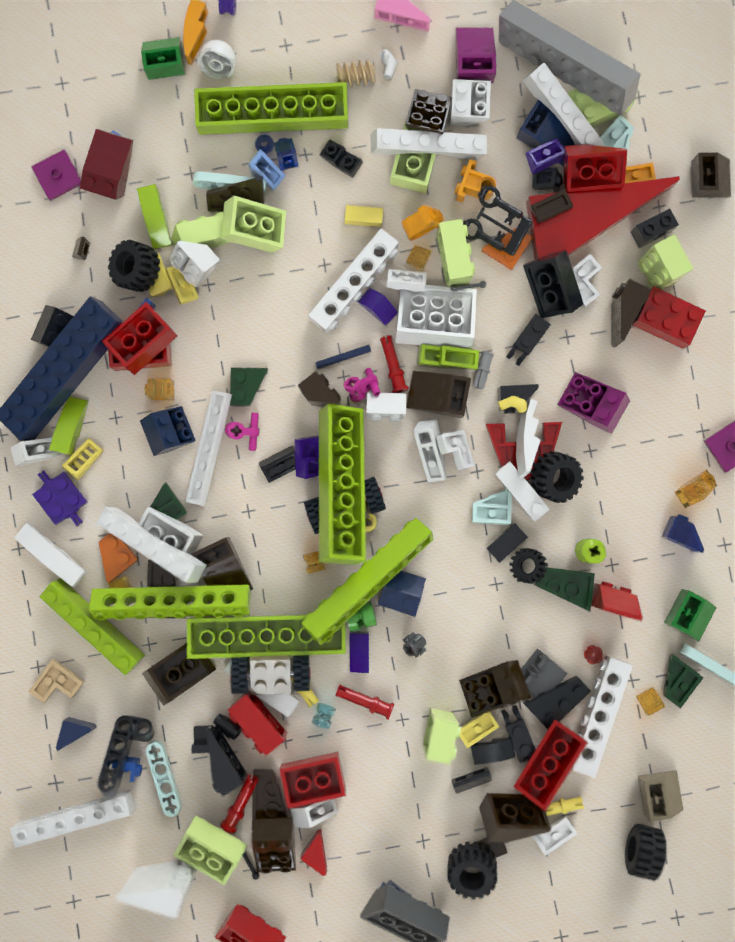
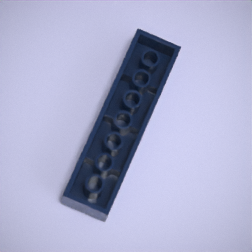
M91 296L86 300L1 406L0 421L19 441H29L37 438L108 350V347L102 340L122 324L123 321L101 300Z

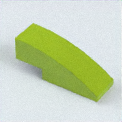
M156 184L137 188L152 247L159 249L172 246L165 212Z
M425 344L418 347L417 365L450 369H478L479 350Z
M74 397L68 398L56 425L49 450L68 455L73 454L76 439L80 437L89 401Z

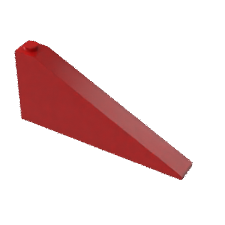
M680 177L625 183V187L567 192L573 208L539 225L530 210V206L559 192L529 196L526 205L528 218L533 222L530 232L531 237H533L534 259L536 260L566 250L568 256H570L674 187L680 180Z

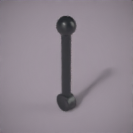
M244 851L242 856L252 872V878L257 880L260 875L255 871Z

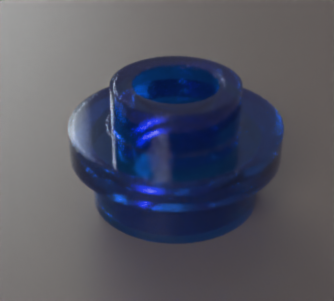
M260 135L255 141L257 151L262 150L265 154L270 153L274 148L273 139L268 135ZM263 141L268 143L266 146L261 145Z

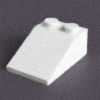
M151 507L146 508L138 523L153 536L190 555L196 551L204 536L190 526Z

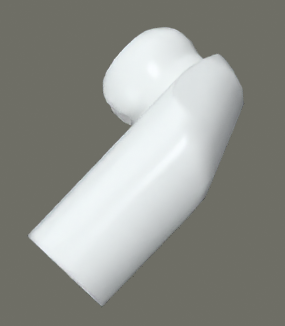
M384 49L380 52L381 61L386 67L383 77L391 80L397 62L392 53Z

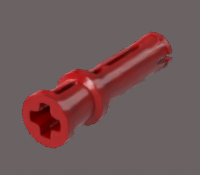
M388 335L386 339L385 336L380 338L389 368L388 379H391L393 386L392 393H402L409 390L403 377L405 373L399 366L392 336Z
M341 684L335 695L369 709V712L372 714L377 713L385 716L387 720H389L395 704L379 700L377 696H374V698Z
M252 774L247 775L234 804L228 808V814L220 824L221 828L227 833H236L237 825L240 819L244 817V809L256 784L259 782V779L254 775L251 779Z

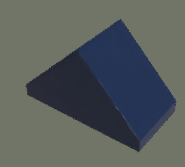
M71 717L66 718L62 722L56 750H61L97 727L96 724Z

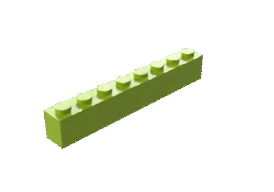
M417 518L408 521L404 525L403 530L398 534H394L384 547H380L370 560H366L356 573H352L342 586L335 588L333 594L328 599L321 601L313 613L311 612L305 616L302 622L304 629L321 646L434 540L432 531Z

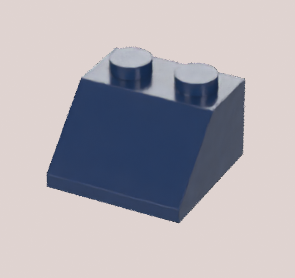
M401 570L382 588L378 605L415 617L426 578Z

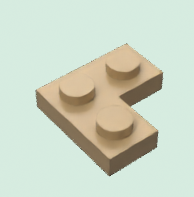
M52 659L28 692L43 703L47 702L56 688L70 698H73L85 681L57 660Z

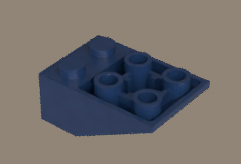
M537 100L516 137V139L533 149L555 138L559 140L564 149L565 146L575 145L560 120L540 100ZM564 159L559 162L562 166H564Z

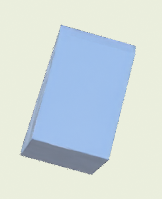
M259 150L248 164L251 174L256 178L263 176L266 185L273 190L276 189L286 176L262 150Z

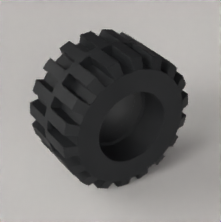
M121 241V244H117L115 246L116 249L112 250V255L108 260L110 261L108 265L110 270L109 276L112 277V282L118 287L136 292H144V290L150 289V285L153 286L155 279H158L159 275L157 274L160 271V259L157 258V252L149 245L137 241Z
M550 451V453H543V457L539 456L537 463H533L532 466L534 468L530 470L532 477L529 480L533 483L531 487L538 495L555 503H565L567 499L571 500L573 495L578 494L577 490L582 487L581 481L584 479V476L581 475L583 473V468H580L581 464L574 457ZM560 469L559 479L553 485V477L555 473Z
M635 824L632 827L625 847V865L629 875L656 881L660 877L667 853L666 838L661 829L641 824Z
M465 842V845L459 844L457 849L454 848L448 858L447 880L450 883V888L455 890L457 895L462 894L463 898L466 899L471 897V900H475V897L482 899L484 895L488 896L491 894V890L493 891L495 884H497V861L495 854H492V850L490 848L486 849L484 844L478 845V842L473 844ZM477 868L480 872L469 873L464 869Z

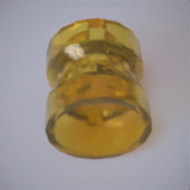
M319 551L303 555V559L307 563V574L326 569L325 564L319 562Z

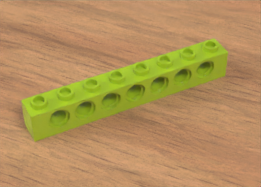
M249 585L92 589L89 612L97 620H106V618L118 620L126 618L145 619L148 617L157 619L175 617L181 619L190 616L196 618H203L205 616L221 618L232 615L243 617L244 615H250L251 592Z

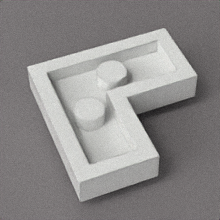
M591 254L572 268L584 308L600 295L588 281L602 269Z
M464 430L436 436L441 455L453 452L454 462L458 471L475 466Z
M565 815L550 825L552 829L550 832L532 836L545 856L578 834Z

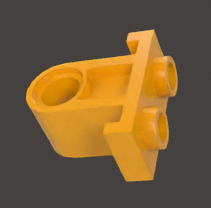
M470 159L468 165L463 166L460 175L463 176L462 183H457L454 192L457 194L456 201L463 203L465 194L479 199L478 193L481 192L480 189L483 185L496 187V181L493 177L474 171L477 161ZM489 190L485 194L484 200L490 199L494 192Z
M422 205L417 208L418 212L404 219L401 224L409 241L418 239L436 228L438 229L439 223L444 220L441 211L427 205Z

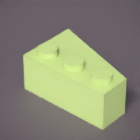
M223 212L216 213L214 216L207 218L206 216H201L193 221H179L175 224L171 238L174 248L179 241L211 246V248L230 243L229 241L221 240Z

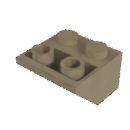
M676 770L638 776L643 812L650 822L671 819L683 811Z

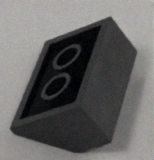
M566 250L551 253L523 265L540 317L547 318L572 313L584 304Z

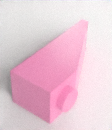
M377 0L376 19L429 31L430 18L409 0Z

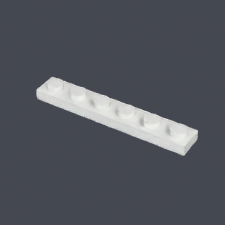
M212 391L185 502L205 506L231 394Z

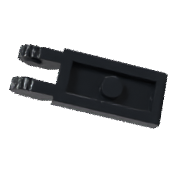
M535 314L513 344V348L506 358H512L515 351L519 349L523 354L517 359L516 365L520 366L551 324Z
M514 705L512 706V711L516 716V721L510 723L509 715L505 709L501 711V714L505 721L508 735L512 738L518 760L522 763L531 759L536 749L524 719L521 717L517 706Z

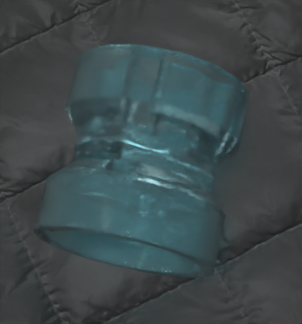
M318 703L316 708L317 714L313 717L312 723L318 727L330 729L331 717L334 716L336 709L329 705Z

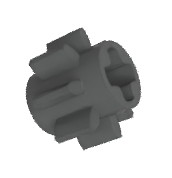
M412 632L403 639L405 642L403 650L408 656L417 658L426 651L424 647L426 640L421 634Z

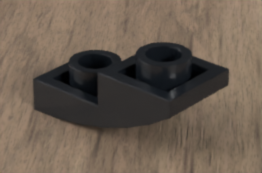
M332 140L327 142L319 154L328 163L352 178L363 164L362 159L347 152L345 147Z
M511 737L492 739L491 742L475 743L471 746L474 765L494 763L515 757Z

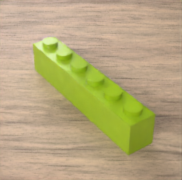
M60 578L51 582L39 596L125 676L146 656L107 619H94L89 612V603L63 579Z

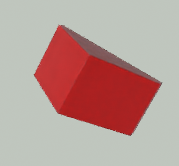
M317 830L302 851L300 860L322 876H326L327 863L322 831Z

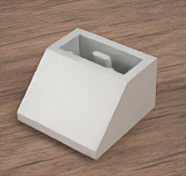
M453 79L450 126H471L489 120L491 81Z
M184 241L176 243L169 258L172 266L184 275L185 280L195 288L212 275L220 261L207 245Z
M367 392V417L371 421H382V418H389V421L400 422L401 419L405 418L406 394L380 393V395L374 396L372 392Z

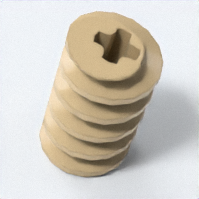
M368 59L364 66L360 60L357 67L355 62L352 61L350 68L347 62H344L343 68H341L339 63L336 64L338 82H348L350 87H353L354 81H356L358 86H360L361 80L364 81L365 85H368L369 79H371L373 84L376 82L374 61L371 65Z

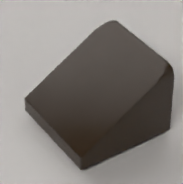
M80 237L76 240L72 254L73 258L86 260L90 242L85 237Z

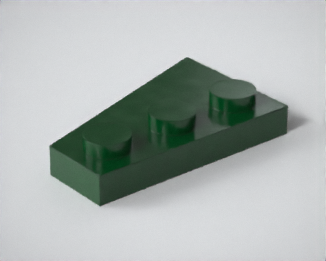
M545 567L547 569V573L543 574L545 577L543 579L540 578L539 582H534L535 586L591 612L595 573Z

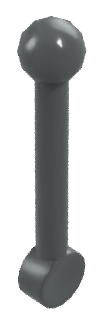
M481 281L480 283L460 286L451 285L450 290L455 292L466 288H485L486 282Z

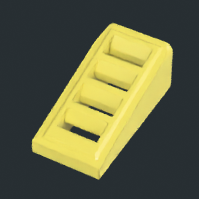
M88 438L67 459L62 467L78 481L101 455L103 449ZM88 446L95 451L94 454L87 450ZM83 452L90 457L88 460L82 456ZM78 458L84 463L83 465L77 462ZM73 464L78 468L77 471L72 468Z

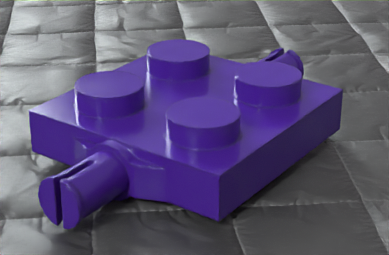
M45 470L41 471L38 476L44 484L32 495L52 522L58 525L63 520L71 518L76 527L82 524L83 521L77 515V512L88 501L66 472L63 471L57 477L50 479Z

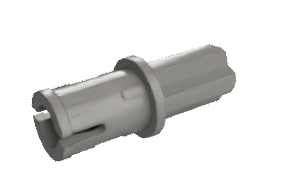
M482 351L473 383L474 388L484 389L487 375L491 372L489 368L494 356L493 353Z

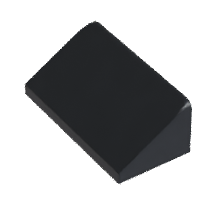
M293 446L259 462L268 483L296 470L295 449Z
M488 767L454 778L451 781L457 794L491 782L492 777Z

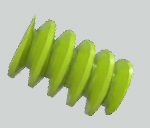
M586 538L576 544L575 555L581 562L598 564L606 558V549L600 540Z

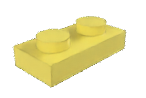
M173 266L166 268L179 304L182 305L198 300L199 296L195 287L185 280L184 275Z
M490 712L485 713L463 725L460 738L465 746L469 748L498 729L499 725Z

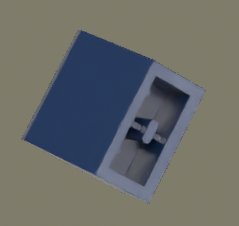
M182 406L153 412L140 420L153 456L171 452L196 441Z

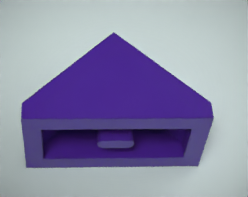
M369 288L358 300V303L385 327L398 314V311L385 295L372 288Z

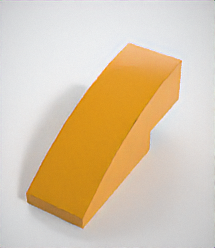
M199 0L190 1L184 21L183 44L185 56L190 65L193 64L207 35L204 22L208 16L206 3Z

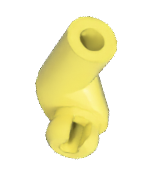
M510 396L498 402L501 411L511 406L517 408L519 413H524L527 410V402L516 396Z

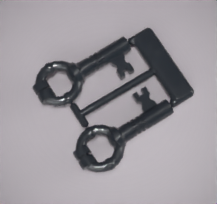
M495 186L482 187L478 196L483 207L477 219H480L482 216L513 236L508 245L504 247L505 245L501 242L502 238L506 235L505 233L501 234L502 231H499L494 239L484 233L482 225L477 219L470 218L464 220L463 225H467L468 230L470 224L474 223L477 225L478 230L474 236L468 234L466 239L470 241L481 239L497 250H503L514 256L533 222L522 215V211L501 200L500 192ZM488 190H491L496 195L493 203L484 201ZM498 206L509 213L508 218L504 222H509L508 225L510 226L515 217L521 218L515 232L484 214L485 208Z

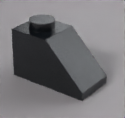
M539 384L500 386L498 388V402L510 396L522 398L527 402L539 388ZM511 406L502 411H504V414H515L517 408Z

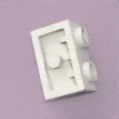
M389 269L387 288L425 292L426 273Z

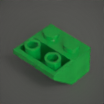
M180 37L142 43L143 69L148 80L185 75Z
M681 589L664 623L699 642L717 607L690 590Z

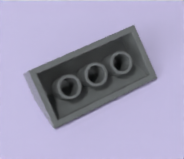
M387 884L376 889L360 914L361 919L407 942L447 941L450 917L442 913L440 909L432 908L426 902L414 899L411 894L397 890L393 885Z

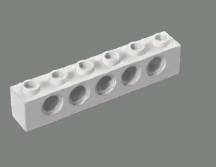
M381 228L309 313V320L325 333L329 330L333 331L339 323L337 320L341 316H346L351 308L349 306L352 302H357L363 295L362 290L365 287L369 288L375 280L373 277L378 272L382 273L386 268L388 259H393L399 252V242ZM381 250L384 252V255L377 257L374 252ZM369 264L372 266V270L364 271L362 267ZM358 279L360 284L353 286L350 284V281ZM346 293L348 298L342 301L338 299V295ZM329 307H333L336 309V313L328 315L326 310Z
M605 656V659L601 660L599 666L601 671L599 677H596L594 680V692L588 698V710L586 715L582 716L580 723L582 727L580 733H578L588 742L585 749L589 748L590 754L586 757H583L581 754L572 770L593 778L596 777L633 667L632 665L609 656ZM610 674L615 675V680L612 683L607 681ZM608 692L609 698L606 701H601L602 694ZM602 711V717L599 720H595L596 712ZM596 730V736L589 738V732Z
M131 790L115 794L112 797H103L19 821L10 828L14 847L17 848L130 816L136 808Z

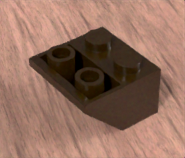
M718 152L698 153L691 161L692 198L731 197L730 159Z
M315 371L298 384L299 390L312 406L324 407L328 403L341 405V396L334 388L331 390L328 387L330 385L329 381L323 373L319 375Z

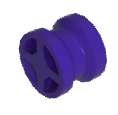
M219 0V14H236V0Z

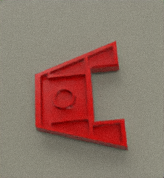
M562 422L542 423L543 441L539 443L533 463H537V458L539 456L543 457V453L554 451ZM505 423L485 424L501 468L510 461L517 469L516 442H506ZM528 473L524 479L529 480L532 474Z

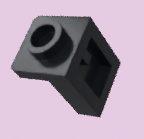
M546 168L533 174L532 188L534 190L553 189L555 192H559L560 186L563 184V177L557 168Z

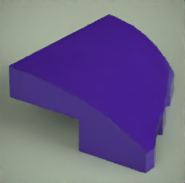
M319 436L294 439L296 477L308 479L319 476Z

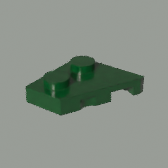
M231 368L230 394L232 396L230 406H251L255 394L268 373V368Z
M165 482L150 507L177 520L185 515L187 511L168 483Z
M671 654L663 696L681 709L704 677L677 656Z

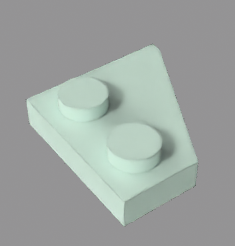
M619 115L600 138L607 147L625 148L628 150L629 139L632 136L634 127L622 115Z
M505 489L497 494L474 502L472 504V523L511 525V493Z

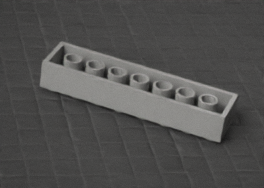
M515 0L499 15V43L502 46L511 49L534 65L540 66L542 63H545L552 74L561 79L562 82L571 85L580 93L586 94L595 102L601 103L610 111L616 112L619 115H622L635 100L641 75L639 72Z

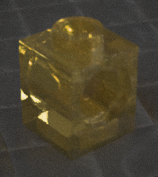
M171 378L147 379V384L144 387L145 395L150 400H174V381Z

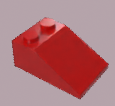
M586 144L565 146L563 183L566 191L575 192L625 187L628 150L625 148Z
M604 581L601 584L595 583L591 606L638 621H642L643 618L638 597L631 594V589L620 587V590L613 588V584Z

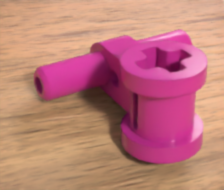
M371 368L365 369V378L360 380L358 377H350L344 382V388L349 392V398L352 402L362 401L366 397V392L372 390L374 396L380 395L379 382Z
M251 413L250 428L244 427L238 422H229L225 427V434L235 440L241 439L244 435H249V451H256L257 436H259L260 428H258L259 414ZM236 427L237 429H239V432H236L234 436V433L231 432V429H234Z

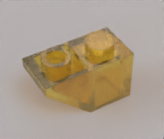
M705 470L681 485L675 491V494L683 506L687 508L705 499L717 486L716 480L708 470Z

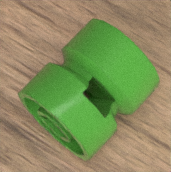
M368 601L348 620L351 632L361 630L362 626L368 628L377 625L371 601Z

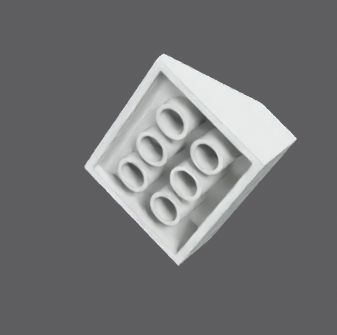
M426 285L425 292L400 289L395 343L425 344L440 347L444 345L472 349L475 332L477 290L459 289L454 292L450 290L451 287Z
M181 860L136 867L117 895L116 900L176 919L191 889L197 869Z

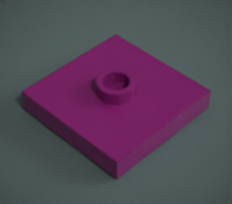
M65 149L31 166L50 201L80 186L81 178Z
M734 420L703 441L724 473L735 467Z

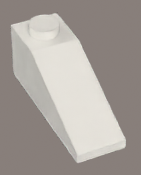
M437 419L420 421L413 432L427 481L446 480L444 454L441 455L436 436L441 435Z
M510 461L495 473L534 522L550 510L524 478L518 477V470Z

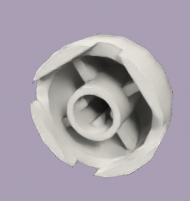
M211 40L201 48L197 63L198 66L200 64L202 67L201 71L210 78L221 80V76H227L228 79L234 74L236 56L232 47L226 42Z

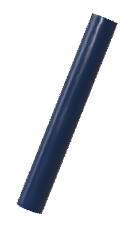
M369 345L317 361L315 364L317 369L369 353L371 349Z

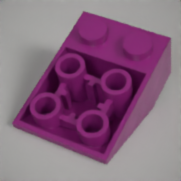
M456 28V79L491 81V83H494L496 76V49L493 28Z
M575 372L557 405L593 426L612 434L630 403V399L627 393Z

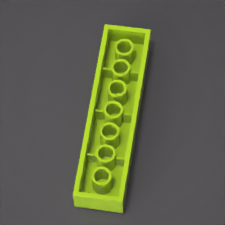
M346 82L194 89L195 126L199 135L348 129Z
M328 403L319 410V562L357 565L366 561L364 411L362 408Z
M307 614L187 618V659L346 654L345 623L320 646L302 625L303 619Z

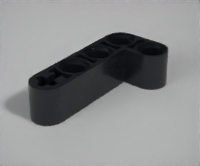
M123 715L116 720L97 783L99 790L105 797H112L119 790L132 741L147 742L153 738L154 729L148 719ZM124 724H130L128 729L121 730ZM142 728H149L148 732L140 733ZM125 743L123 748L115 749L117 744ZM112 763H119L115 769H109Z

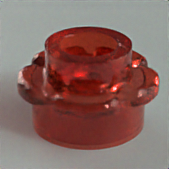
M590 645L584 651V658L587 659L589 664L600 663L603 659L602 649Z

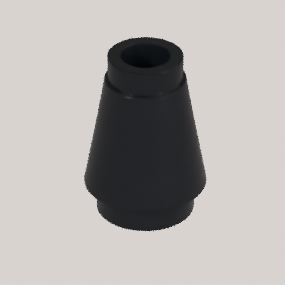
M220 713L213 722L228 739L235 740L241 733L242 727L238 722L234 723L229 717Z

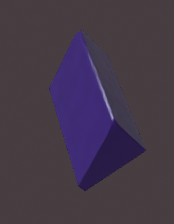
M557 138L525 153L532 174L538 173L564 159L565 149Z
M350 633V672L369 673V633Z

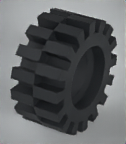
M522 548L520 552L516 551L514 553L516 556L511 557L513 563L510 562L509 566H512L510 572L514 573L512 576L517 578V581L534 584V582H539L540 578L543 579L545 577L543 574L547 573L545 566H548V563L544 561L547 559L545 556H542L541 552L531 548ZM530 558L534 561L535 568L533 572L527 574L524 572L522 564L526 559Z

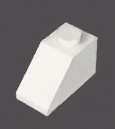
M52 437L22 441L10 447L15 466L36 463L60 456L61 454L49 450Z
M335 799L290 808L295 828H311L338 813Z

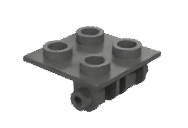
M538 648L521 668L527 688L535 697H538V694L542 692L546 693L554 689L568 674Z

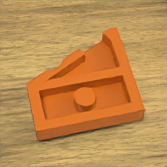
M509 232L502 238L501 243L505 245L504 247L508 245L513 236ZM526 234L514 256L503 250L499 251L489 244L484 246L481 252L512 271L533 237Z
M111 533L98 542L107 583H111L139 560L125 542Z

